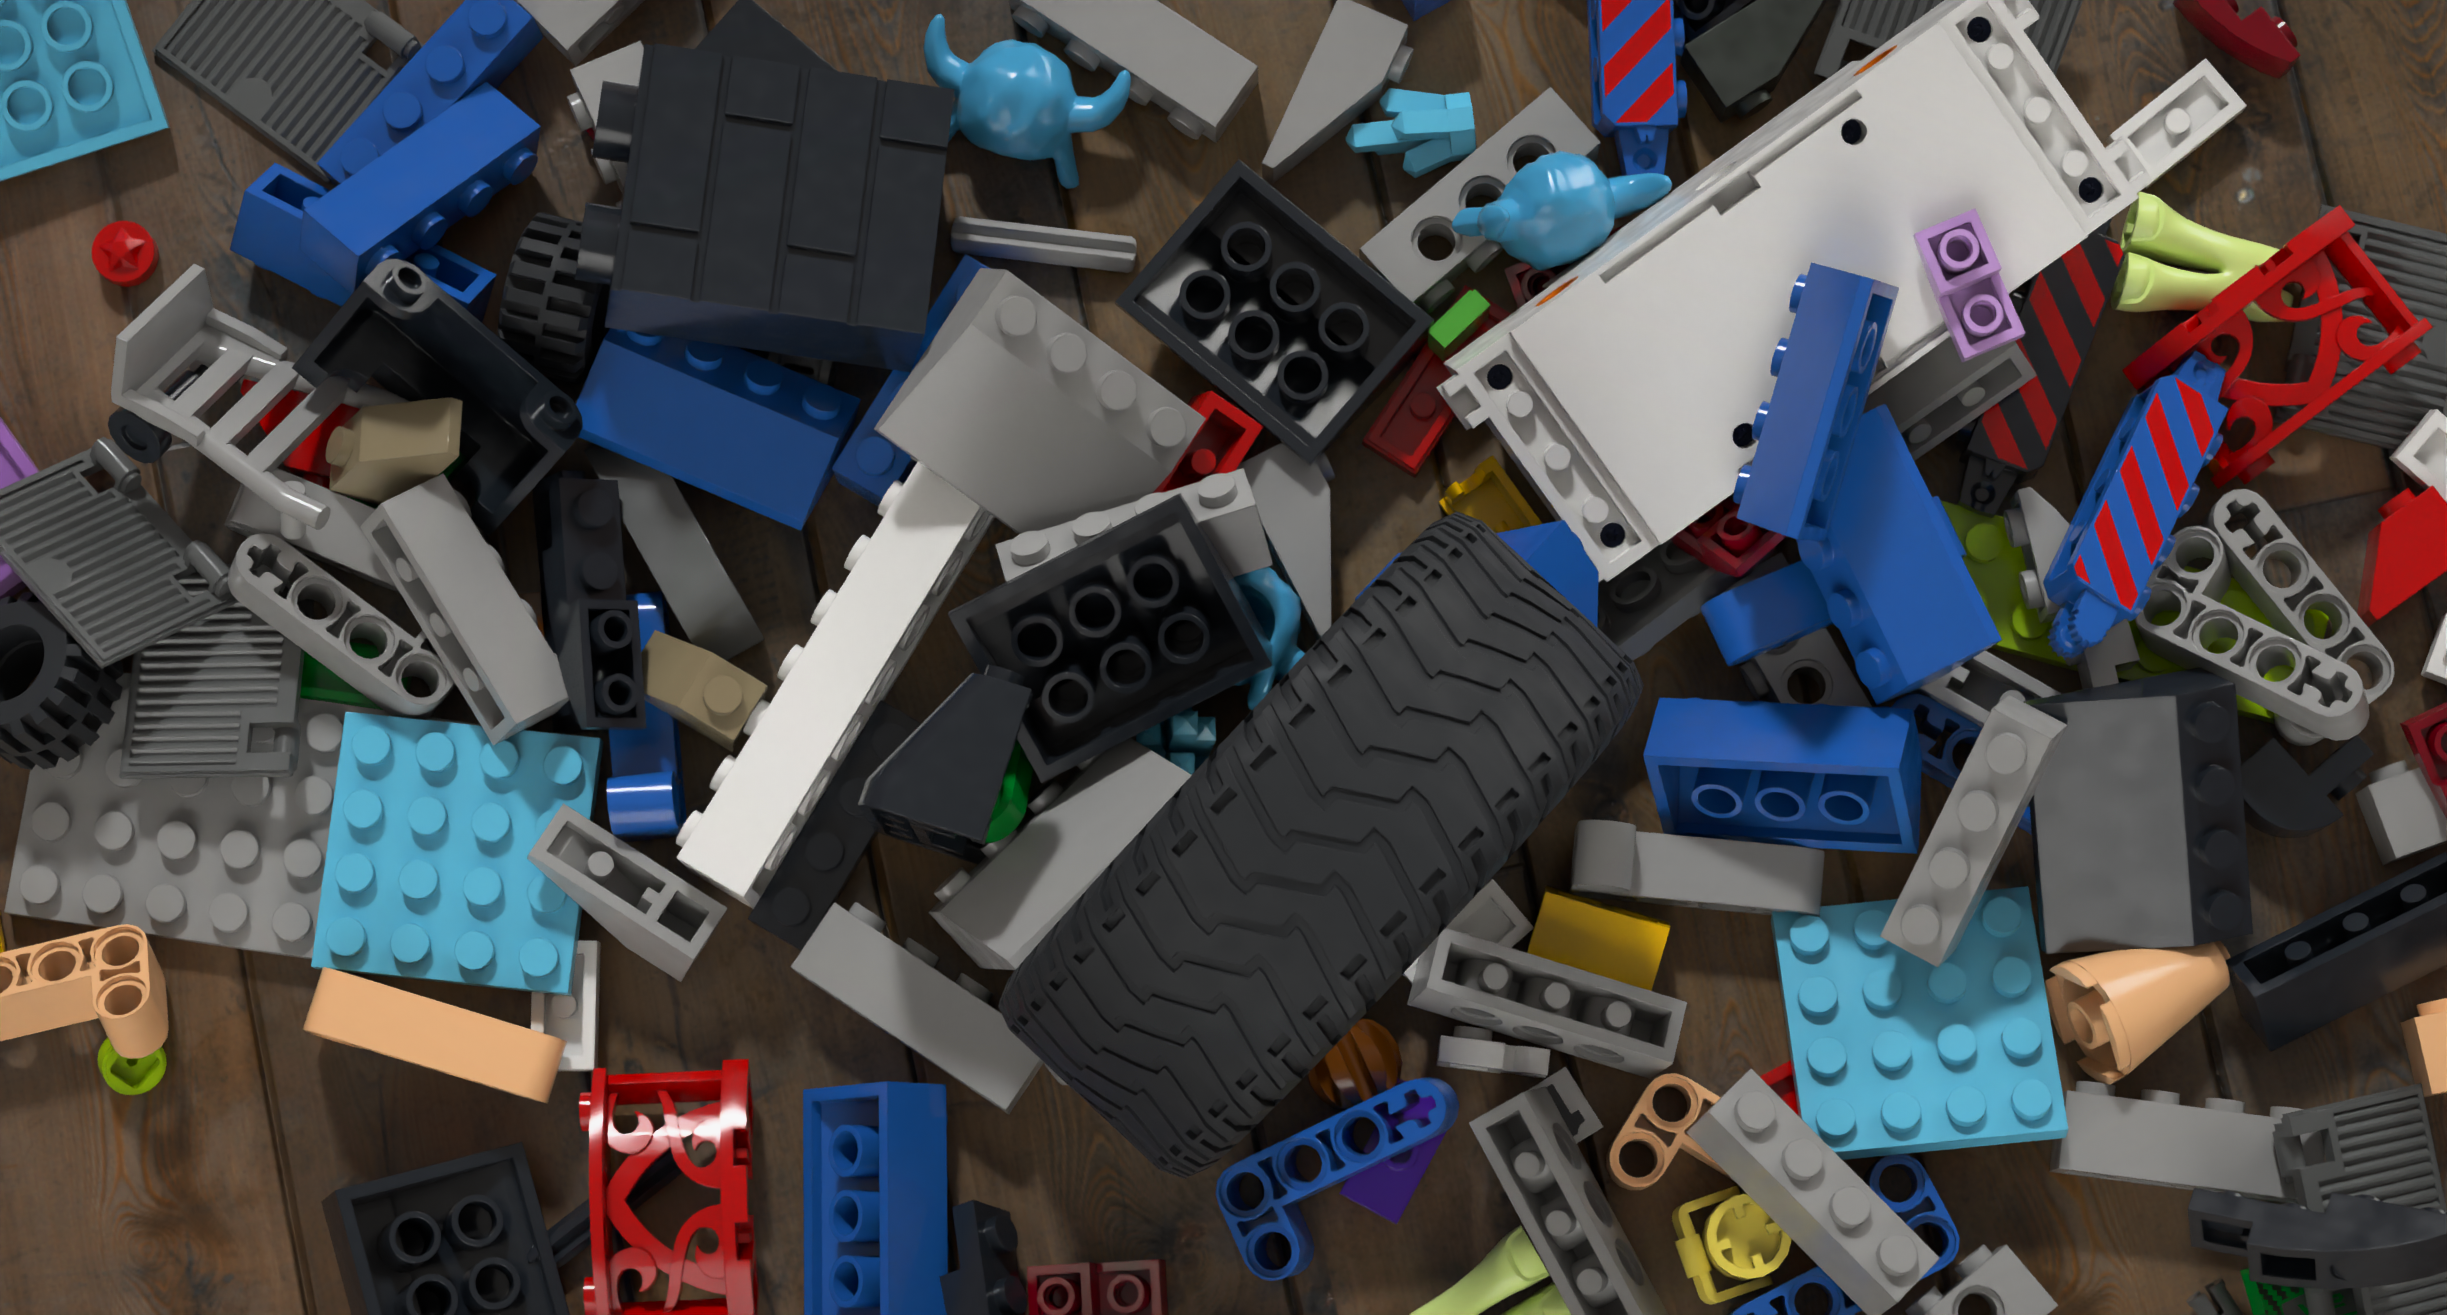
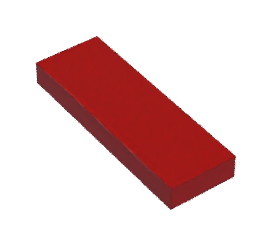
M1465 285L1450 308L1469 290L1473 291V289ZM1484 296L1482 297L1491 305L1488 319L1444 361L1428 347L1427 342L1362 440L1363 446L1413 478H1416L1456 417L1436 388L1452 377L1443 363L1511 314Z

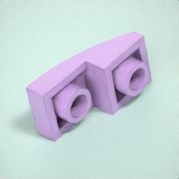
M1976 208L1914 234L1913 237L1927 278L1961 362L1970 360L2024 336V328L1999 274L2002 267Z

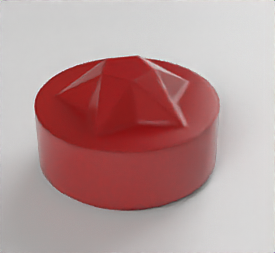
M117 221L105 226L97 234L92 245V260L96 269L105 279L117 286L132 287L143 283L154 273L158 264L159 250L154 238L145 228L135 222Z

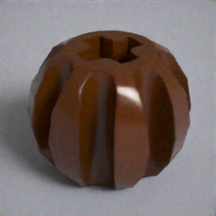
M1361 1018L1307 1075L1311 1087L1323 1102L1336 1110L1345 1111L1397 1086L1401 1078L1403 1063L1399 1046L1389 1031L1373 1020Z

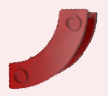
M2341 205L2287 242L2260 266L2257 267L2256 265L2211 299L2212 302L2184 323H2180L2122 370L2137 390L2143 386L2147 389L2159 378L2172 375L2168 368L2175 371L2182 359L2193 351H2197L2205 355L2209 361L2221 365L2227 355L2218 356L2212 351L2211 345L2213 340L2221 335H2229L2237 341L2239 345L2238 353L2233 364L2225 373L2218 401L2221 397L2236 401L2231 405L2226 415L2225 423L2228 431L2231 429L2233 422L2240 418L2249 419L2253 423L2255 431L2251 440L2235 452H2232L2227 444L2222 441L2218 452L2206 465L2214 475L2210 480L2217 489L2236 476L2244 485L2249 483L2275 463L2268 453L2271 449L2381 366H2384L2390 375L2395 373L2422 352L2414 341L2433 328L2426 318L2420 321L2416 319L2348 231L2355 226V223ZM2331 264L2351 290L2339 293ZM2288 283H2297L2302 287L2304 293L2301 300L2311 297L2316 292L2318 303L2302 308L2288 307L2282 300V289ZM2360 299L2388 335L2387 339L2373 346L2362 344L2357 338V329L2362 325L2371 324L2372 321L2359 315L2350 316L2343 320V306ZM2255 303L2258 308L2271 317L2287 322H2303L2320 316L2318 352L2308 382L2271 384L2238 378L2247 366L2253 349V332L2250 322L2243 311L2244 309ZM2340 352L2352 360L2364 362L2330 388L2338 366ZM2307 405L2272 432L2273 418L2268 406L2289 407Z
M749 1059L723 1060L722 1070L608 1075L607 1068H593L591 1092H581L579 1097L581 1131H589V1208L593 1276L584 1278L583 1299L585 1315H758L760 1288L754 1215H749L748 1180L753 1179L755 1109ZM716 1102L681 1116L678 1115L675 1105L676 1103ZM662 1104L665 1125L655 1131L651 1119L638 1111H634L639 1122L637 1129L629 1134H622L617 1129L615 1123L617 1106ZM692 1136V1145L696 1151L705 1142L713 1143L717 1151L714 1161L706 1167L694 1165L687 1153L684 1139ZM611 1148L618 1152L629 1154L612 1179ZM670 1148L676 1164L687 1177L708 1188L720 1189L721 1204L699 1210L684 1223L676 1237L673 1250L660 1242L644 1227L626 1202L642 1175ZM612 1223L632 1246L619 1251L614 1256ZM702 1228H711L716 1232L719 1239L717 1250L706 1254L697 1245L695 1249L696 1263L688 1260V1250L696 1232ZM628 1269H636L640 1272L643 1280L639 1292H646L653 1287L657 1281L659 1269L669 1274L666 1301L622 1302L619 1289L622 1274ZM683 1282L709 1292L726 1295V1298L680 1300Z

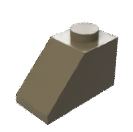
M449 397L362 407L342 427H336L328 440L325 456L326 461L331 464L329 490L380 505L405 491L437 477L459 457L462 401Z
M655 630L641 652L645 701L732 752L742 737L744 727L753 710L761 700L765 699L768 685L708 650Z

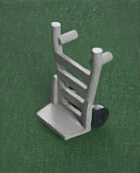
M193 264L116 337L111 399L113 403L120 407L109 417L108 428L116 445L125 454L142 463H154L171 447V434L185 440L276 510L280 511V532L282 536L287 539L296 540L305 535L306 525L316 530L322 529L329 519L330 507L306 496V488L301 482L287 481L283 483L271 473L341 403L361 409L366 406L410 401L385 389L364 384L356 393L347 386L351 379L341 376L329 377L316 389L292 369L295 363L286 360L288 358L287 347L258 329L213 307L205 269ZM244 375L261 379L211 428L198 419ZM292 389L309 393L248 455L235 447Z

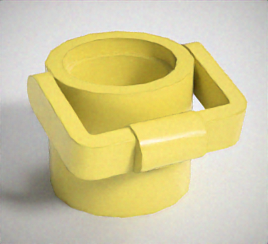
M1738 1185L1684 1203L1676 1207L1672 1213V1222L1679 1239L1675 1241V1245L1687 1278H1693L1698 1295L1704 1303L1709 1305L1717 1304L1773 1284L1770 1275L1767 1274L1776 1270L1787 1257L1792 1239L1748 1194H1741ZM1724 1201L1716 1206L1706 1219L1701 1240L1699 1233L1696 1234L1689 1213ZM1710 1263L1713 1268L1725 1277L1740 1281H1753L1717 1293L1710 1271H1712Z

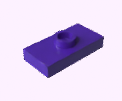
M1401 1079L1400 1082H1399V1084H1401V1083H1403V1082H1406V1081H1404V1080ZM1419 1096L1420 1103L1416 1107L1403 1113L1394 1114L1399 1124L1413 1119H1429L1428 1112L1436 1107L1433 1097L1421 1098ZM1377 1126L1374 1128L1363 1149L1365 1153L1373 1152L1379 1144L1380 1134ZM1447 1131L1348 1178L1340 1191V1195L1397 1225Z

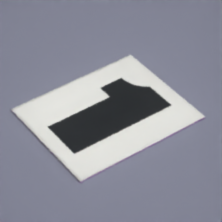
M1566 1067L1529 1089L1533 1090L1546 1086L1576 1143L1603 1128V1125Z

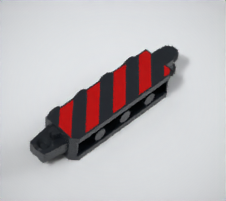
M2112 218L2088 234V237L2031 277L2025 292L2018 289L2013 291L2010 299L2025 331L2024 336L2015 340L2037 376L1957 431L1955 439L1966 444L1959 459L1960 462L1965 463V469L1956 505L1979 515L1993 518L2013 483L2020 484L2034 478L2038 469L2044 466L2125 258L2118 241L2106 236Z

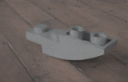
M2031 487L2018 489L2011 498V509L2004 510V523L2011 547L2021 546L2027 571L2019 572V583L2024 604L2028 610L2037 609L2039 621L2042 624L2054 621L2060 606L2048 599L2043 580L2070 524ZM2126 619L2111 627L2106 632L2107 636L2102 638L2103 641L2091 648L2088 646L2082 654L2073 659L2069 657L2065 659L2068 666L2077 665L2083 688L2081 690L2119 683L2117 672L2131 669L2140 660L2129 623Z

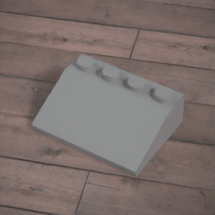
M980 268L874 430L1017 534H1021L1027 531H1040L1073 521L1089 512H1102L1135 502L1145 495L1153 493L1172 472L1206 418L1008 270Z
M1132 738L1078 764V769L1061 785L1056 779H1052L1027 802V806L1031 809L1032 813L1012 833L999 841L985 843L981 846L980 850L986 857L973 870L967 873L961 867L951 874L935 890L934 895L940 901L928 913L979 968L1016 970L1080 896L1190 778L1191 774Z

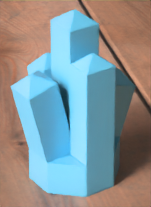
M1389 88L1380 99L1379 104L1386 117L1395 119L1352 124L1345 138L1346 143L1354 153L1375 151L1377 155L1405 153L1403 169L1414 178H1417L1449 162L1465 160L1476 150L1475 125L1470 93L1441 95Z
M1192 707L1137 734L1136 741L1192 775L1209 757L1216 741L1215 717H1198V711H1192Z

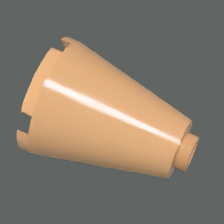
M2215 941L2196 946L2112 950L2063 961L2049 970L2055 973V976L2045 980L2049 1013L2064 1045L2075 1040L2087 1056L2077 1061L2084 1072L2099 1083L2111 1085L2125 1078L2229 987L2230 975L2225 960L2231 957L2221 941Z

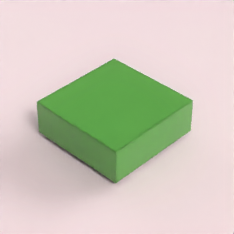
M1475 289L1473 291L1469 290L1429 328L1428 347L1444 361L1488 319L1491 305Z

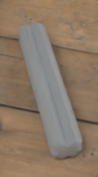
M961 216L955 218L950 238L952 250L956 253L1125 273L1133 271L1137 254L1136 239L1132 236Z

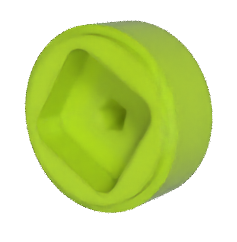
M108 1037L102 1043L97 1059L99 1070L107 1084L116 1092L125 1095H138L151 1090L162 1079L167 1064L166 1054L162 1046L148 1056L130 1059L120 1056L114 1050Z

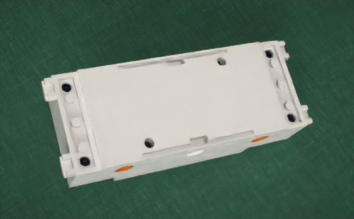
M2029 0L1942 1L1861 61H1851L1615 232L1595 251L1575 261L1542 285L1545 289L1443 363L1452 377L1436 387L1466 430L1475 428L1483 421L1486 422L1556 521L1565 520L1571 531L1579 537L1585 552L1599 572L1598 582L1603 579L1606 582L1610 581L1659 544L1665 543L1734 493L1741 469L1744 465L1752 466L1759 442L1752 439L1754 420L1763 401L1770 403L1777 381V377L1771 376L1770 373L1772 358L1780 339H1789L1796 313L1789 311L1791 293L1800 274L1808 275L1811 262L1899 287L1869 395L1950 337L1913 237L1915 233L1976 208L2002 267L1999 274L2009 294L2087 238V235L2137 200L2139 198L2137 193L2152 183V177L2123 136L2106 148L2103 146L2028 38L2024 29L2039 19V14Z

